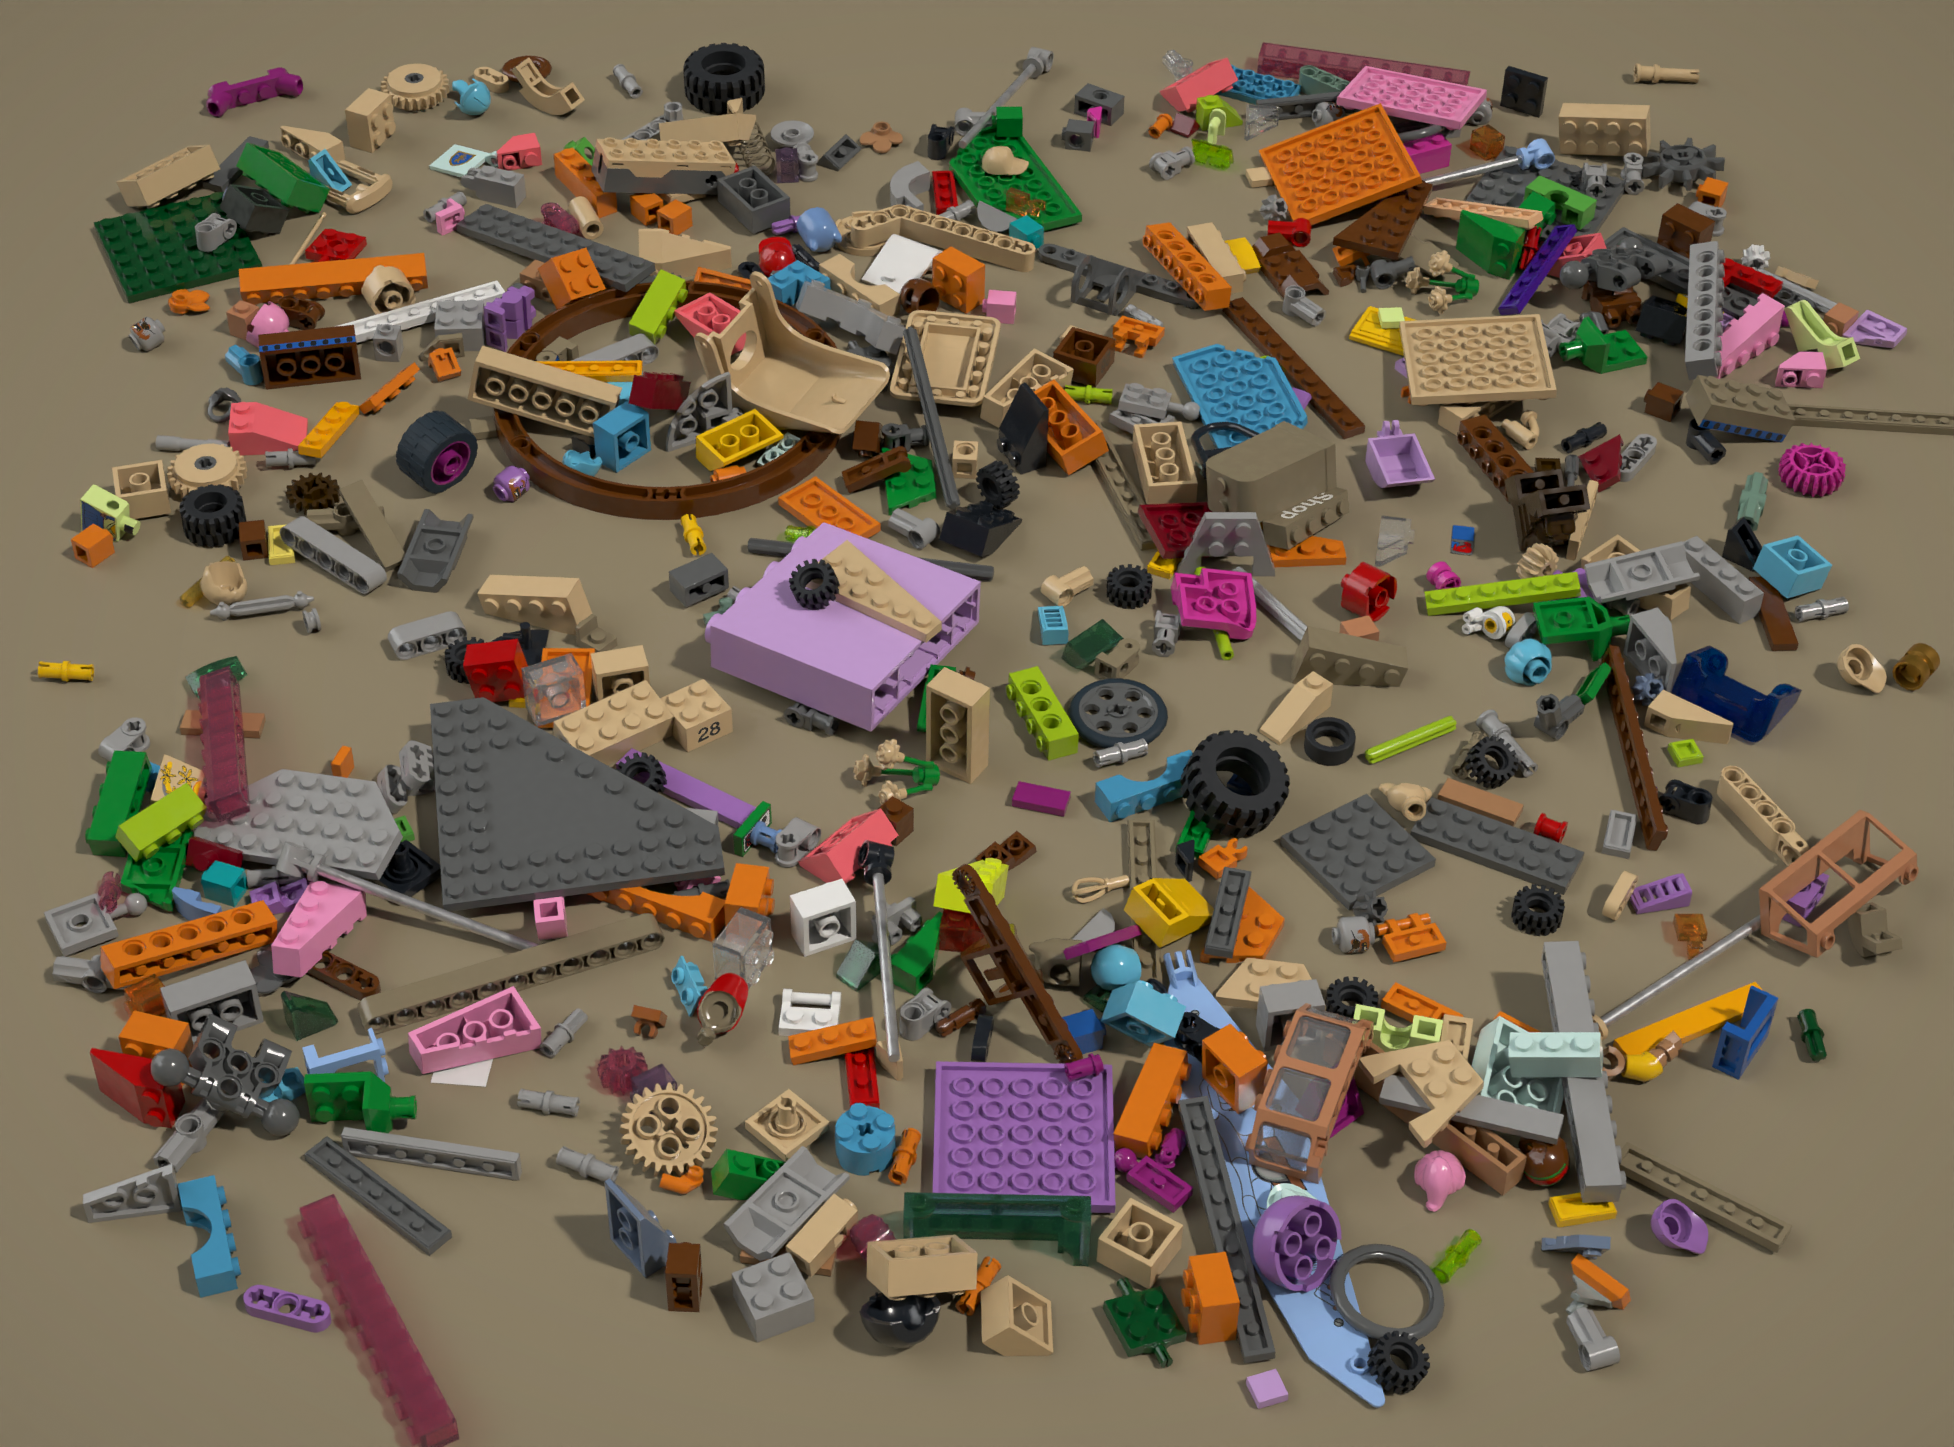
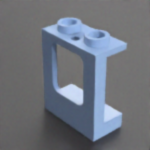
M369 1028L370 1044L318 1058L314 1044L303 1047L307 1074L335 1073L340 1068L373 1060L377 1076L385 1082L384 1075L389 1074L385 1057L381 1058V1056L386 1055L382 1038L376 1039L373 1029Z

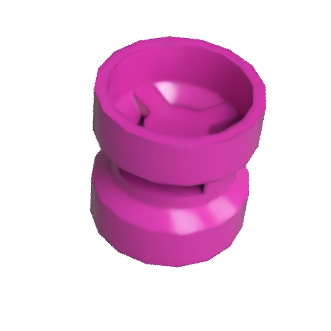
M1440 561L1435 563L1427 572V580L1436 586V590L1455 588L1461 585L1460 578L1456 573L1452 572L1451 567L1446 562Z

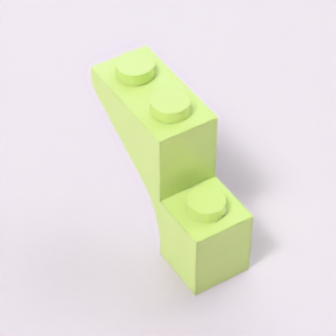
M1801 300L1784 308L1798 352L1818 349V352H1823L1827 370L1845 367L1860 359L1853 337L1843 338L1834 334L1808 301Z

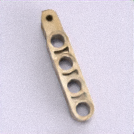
M1731 765L1722 769L1717 787L1718 796L1770 851L1776 853L1789 866L1793 863L1791 860H1797L1810 849L1807 842L1795 831L1793 821L1744 770Z

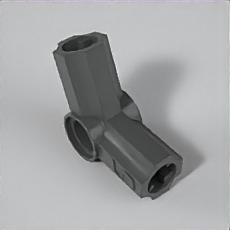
M1553 694L1541 695L1536 701L1538 714L1534 721V727L1555 740H1559L1566 733L1569 724L1584 713L1585 706L1582 704L1581 699L1574 694L1565 696L1561 701Z

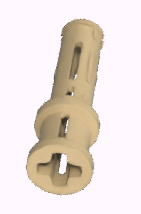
M1636 63L1633 78L1634 82H1639L1640 80L1656 83L1661 80L1698 83L1699 74L1697 73H1699V69L1660 68L1657 64L1641 66L1640 63Z

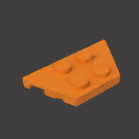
M1251 887L1248 889L1233 958H1226V963L1244 962L1246 958L1265 959L1284 927L1285 918ZM1205 947L1200 954V962L1209 963V958H1225L1204 954Z

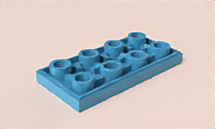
M1231 65L1238 81L1232 84V89L1224 93L1219 91L1216 94L1256 105V100L1298 96L1301 92V85L1295 84L1290 80L1276 79L1272 75H1261L1253 70H1243Z

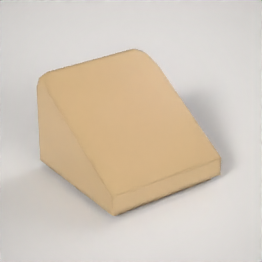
M742 98L727 102V114H743Z
M887 1040L878 1041L876 1043L877 1062L897 1081L902 1080L903 1058L900 1044L899 1061L890 1062L888 1060Z

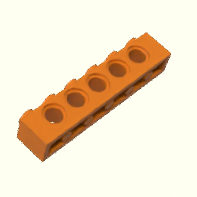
M1170 222L1146 226L1145 235L1143 236L1144 247L1204 311L1229 307L1232 287Z
M264 900L101 946V969L112 987L118 989L271 944L277 937V920Z

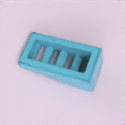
M1063 606L1038 607L1042 645L1068 644L1069 631Z

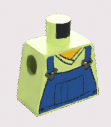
M94 484L80 499L81 532L90 525L95 524L102 529L108 530L113 536V542H118L126 532L132 535L138 533L140 521L130 518L129 503Z

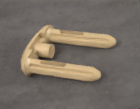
M340 160L336 164L344 174L371 184V186L359 184L356 192L350 196L325 185L330 189L327 200L346 207L347 212L351 214H356L382 200L392 189V179L389 174L379 175L346 160Z

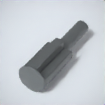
M1570 454L1565 458L1564 478L1567 480V486H1575V481L1578 479L1580 459L1574 454Z

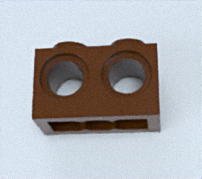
M689 1242L669 1243L665 1269L668 1311L700 1312L703 1287L700 1244H691Z

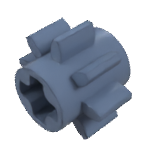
M1646 673L1645 677L1636 676L1637 682H1635L1634 686H1631L1634 700H1642V706H1649L1660 692L1664 690L1663 679H1654V673Z

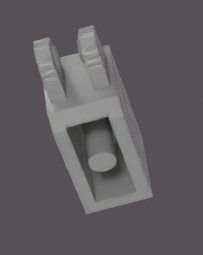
M484 165L481 169L471 167L467 175L463 176L460 181L464 188L475 190L476 196L480 200L517 208L526 197L524 174L494 168L493 166Z

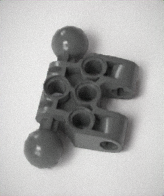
M1625 237L1616 246L1593 250L1592 255L1582 259L1581 262H1567L1561 268L1559 276L1561 283L1568 289H1580L1590 280L1596 282L1598 288L1622 292L1639 284L1641 279H1651L1666 272L1669 264L1663 254L1643 248V244L1639 239Z
M209 1014L201 1027L188 1059L185 1054L172 1048L160 1051L152 1059L150 1072L154 1080L160 1085L172 1087L180 1083L192 1087L191 1094L204 1098L211 1107L218 1111L228 1110L236 1112L246 1119L250 1114L261 1118L264 1129L275 1136L287 1135L298 1126L300 1113L296 1105L290 1100L279 1098L267 1102L261 1099L270 1096L280 1084L292 1051L264 1038L254 1057H251L246 1051L235 1050L232 1047V1040L236 1033L237 1025ZM204 1053L210 1055L211 1058H208L207 1056H205ZM222 1090L228 1092L229 1095L224 1094Z

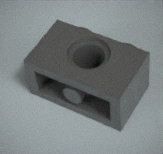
M1087 83L1075 94L1074 113L1087 117L1088 109L1101 106V123L1111 126L1124 114L1125 96Z

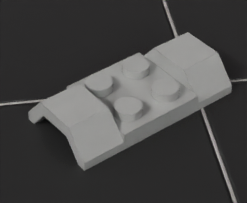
M1682 541L1585 564L1584 566L1588 588L1594 600L1599 604L1623 598L1627 601L1673 590L1677 585L1700 580L1699 572L1693 573L1687 561Z
M802 1146L724 1223V1228L736 1246L759 1261L772 1258L789 1240L793 1239L826 1201L850 1179V1175L846 1172L839 1175L832 1174L818 1165L808 1149Z

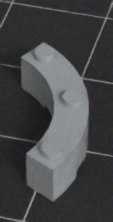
M814 279L811 282L804 281L795 306L798 311L826 321L827 317L836 320V323H839V327L853 334L864 336L865 340L875 348L897 355L904 336L903 331L906 329L900 324L901 319L886 315L872 308V303L864 299L857 301L824 287L825 284Z

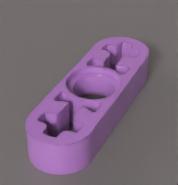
M254 1285L247 1289L243 1296L247 1313L260 1319L315 1333L327 1329L332 1321L329 1305L322 1300L265 1285ZM285 1304H294L296 1306L294 1311L290 1313H281L279 1311Z

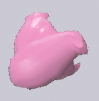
M1443 1150L1432 1151L1430 1154H1426L1417 1162L1414 1171L1415 1183L1426 1191L1428 1199L1426 1207L1432 1212L1439 1210L1447 1196L1460 1190L1465 1184L1466 1176L1460 1160L1455 1155Z

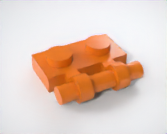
M1413 913L1404 919L1395 920L1392 918L1385 920L1383 924L1375 925V933L1377 936L1383 935L1382 943L1393 963L1446 949L1447 942L1436 923H1431L1428 913L1421 915Z

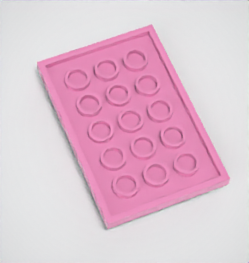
M1365 66L1337 96L1336 105L1343 106L1349 110H1364L1381 103L1386 114L1389 116L1444 126L1449 130H1460L1486 99L1487 90Z

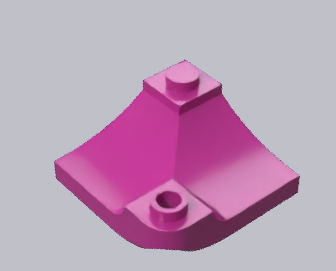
M1202 568L1200 575L1175 573L1171 584L1172 603L1178 607L1182 626L1224 630L1228 632L1229 638L1249 639L1253 635L1256 625V602L1251 573Z

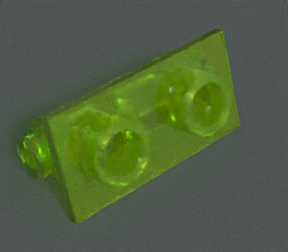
M1191 140L1195 162L1205 164L1207 159L1211 158L1209 165L1223 170L1229 168L1231 163H1234L1232 149L1224 145H1214L1205 140Z

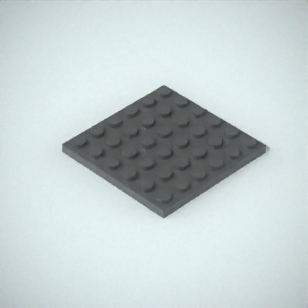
M1505 146L1495 161L1516 156L1518 148ZM1555 159L1550 167L1541 170L1537 169L1535 165L1522 170L1517 164L1486 172L1465 201L1518 208L1524 201L1526 186L1539 175L1586 195V188H1584L1582 177L1580 178V190L1577 189L1578 186L1574 187L1572 185L1571 176L1580 174L1583 168ZM1608 176V183L1610 185L1606 188L1605 196L1597 200L1594 218L1581 230L1577 229L1574 236L1595 234L1599 231L1624 194L1626 181L1618 177ZM1555 209V220L1551 225H1547L1538 240L1539 244L1547 239L1555 226L1567 225L1561 222L1562 210Z

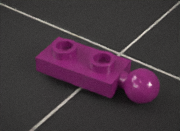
M1121 1148L1115 1152V1168L1121 1172H1128L1127 1181L1174 1213L1193 1195L1192 1186L1148 1156L1137 1162L1135 1153L1128 1148Z

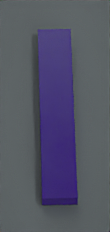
M1575 225L1554 227L1499 306L1498 311L1500 315L1521 313L1577 232Z

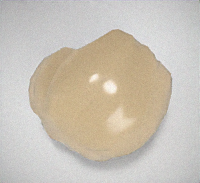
M222 561L210 563L209 566L205 567L200 584L203 595L210 602L216 605L224 602V604L230 606L244 599L247 593V581L244 579L239 563Z

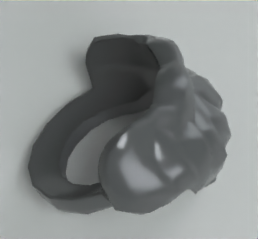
M227 387L219 388L209 397L208 415L211 420L217 423L230 420L231 404L228 412L222 416H215L213 408L223 401H232L231 403L241 402V398L234 390Z

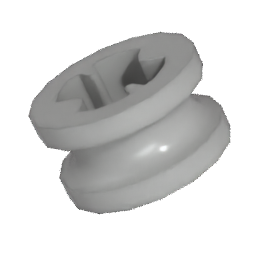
M312 608L311 612L302 611L307 632L311 633L313 629L321 630V623L316 608Z

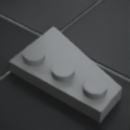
M173 1164L83 1194V1206L88 1223L182 1211Z

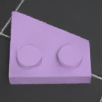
M1866 310L1842 337H1853L1855 344L1894 348L1906 336L1907 328L1870 310Z

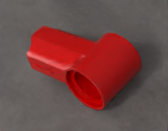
M1298 218L1293 222L1268 220L1267 235L1281 233L1293 245L1305 247L1311 240V223L1305 218Z

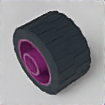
M429 412L416 419L402 435L397 446L396 463L404 474L427 492L432 494L442 493L461 482L469 473L477 457V439L473 433L446 412Z

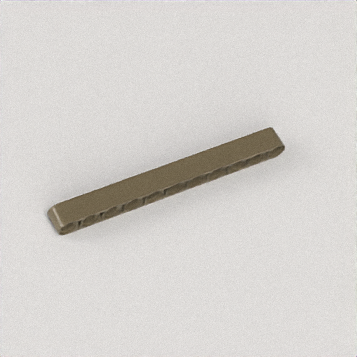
M645 913L368 996L358 1003L357 1010L366 1032L368 1033V1029L372 1028L374 1035L465 1008L512 986L518 992L656 950L662 946L665 937L655 916Z

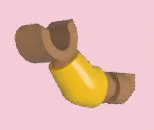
M1673 1030L1656 1045V1049L1653 1048L1649 1052L1644 1051L1640 1055L1623 1056L1615 1047L1608 1046L1603 1050V1056L1610 1061L1611 1070L1603 1067L1602 1071L1607 1072L1608 1081L1612 1080L1619 1073H1621L1622 1077L1642 1082L1653 1080L1663 1073V1068L1667 1065V1062H1671L1678 1056V1050L1683 1047L1681 1038Z

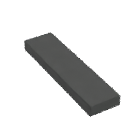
M249 136L219 165L220 170L213 173L214 177L203 181V187L216 192H224L229 184H233L243 174V171L236 165L246 143L269 148L268 141Z
M1224 867L1204 954L1233 958L1252 871Z

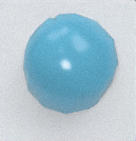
M568 450L562 460V463L566 466L593 477L598 473L603 464L600 457H596L594 460L591 459L589 451L580 454L577 451Z

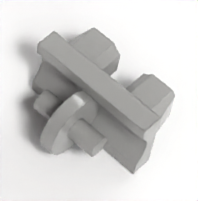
M909 896L898 904L894 902L889 905L886 902L890 945L900 941L902 938L901 929L903 927L913 932L922 927V916L916 911V900ZM875 914L872 916L873 919L871 920V924L874 929L872 940L878 944Z

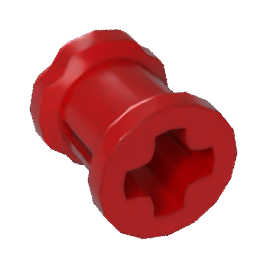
M1541 813L1533 834L1542 835L1561 843L1565 836L1568 822H1557L1548 818L1545 813Z

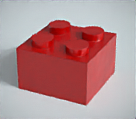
M518 639L467 645L463 668L475 698L484 697L491 702H501L517 698L527 699L529 697L532 675Z

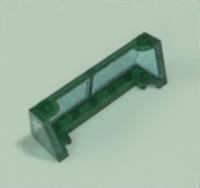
M904 1192L903 1239L956 1235L960 1239L1058 1241V1253L1064 1254V1251L1069 1253L1073 1259V1266L1089 1267L1091 1196Z

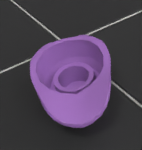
M1676 1199L1666 1200L1654 1210L1651 1218V1229L1662 1244L1671 1248L1685 1249L1697 1254L1704 1253L1708 1242V1228L1698 1215Z

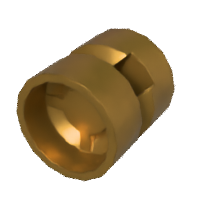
M1924 643L1914 644L1893 667V677L1901 687L1907 690H1918L1940 665V657L1931 646Z

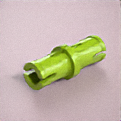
M1065 385V391L1073 400L1084 401L1085 404H1090V402L1112 404L1113 389L1093 388L1092 385H1087V387Z

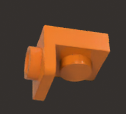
M1340 246L1332 249L1340 266L1351 264L1359 258H1362L1365 266L1370 264L1367 256L1370 255L1369 253Z
M452 347L447 349L438 348L429 353L428 366L429 368L433 367L438 382L461 376V369Z

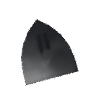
M522 622L520 624V631L503 633V636L497 637L491 642L518 639L527 665L541 667L543 648H546L549 630H531L530 623Z

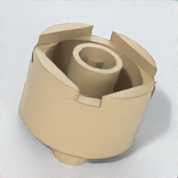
M376 266L365 279L361 289L364 298L375 315L415 304L416 301L414 289L404 273L395 267Z

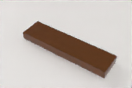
M1762 576L1749 577L1748 580L1764 592L1759 617L1771 650H1797L1799 643L1780 592Z

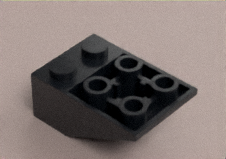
M979 501V503L968 504V506L957 507L955 510L946 512L939 540L984 557L993 554L1022 523V519L1014 516L1015 513L1010 510H999L994 508V505L990 502Z

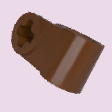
M291 295L283 296L278 300V306L287 314L289 326L303 330L315 329L317 321L325 315V309L316 301H309Z

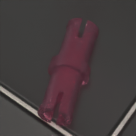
M113 871L103 875L102 884L98 890V895L100 896L99 908L103 911L105 906H107L106 912H112L117 908V900L120 898L122 891L120 875L116 873L114 878Z

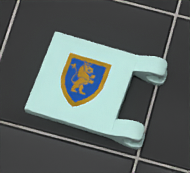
M454 144L429 167L431 170L462 178L467 175L471 167L476 169L485 161L494 168H498L497 151L487 153Z

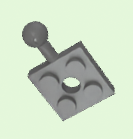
M1138 383L1125 384L1118 405V410L1165 419L1167 411L1183 414V417L1189 421H1194L1200 416V406L1197 403L1188 402L1183 405L1170 402L1172 393H1168L1161 388H1144L1143 385Z
M95 893L46 911L44 916L63 956H67L118 937V931L112 919L127 913L131 915L142 914L147 908V900L143 895L133 893L126 897L124 903L107 909L99 893ZM80 922H85V923H87L86 925L81 926V927H76V926H75L76 924H78V923H80Z

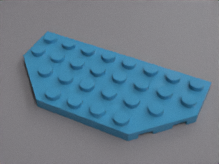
M1219 344L1172 357L1173 365L1191 401L1200 406V418L1204 426L1215 422H1233L1258 433H1263L1283 421L1301 429H1304L1308 423L1307 415L1276 358L1267 356L1263 359L1255 357V353L1240 349L1234 352L1226 350L1225 346ZM1230 430L1208 433L1216 449L1232 447L1250 439Z

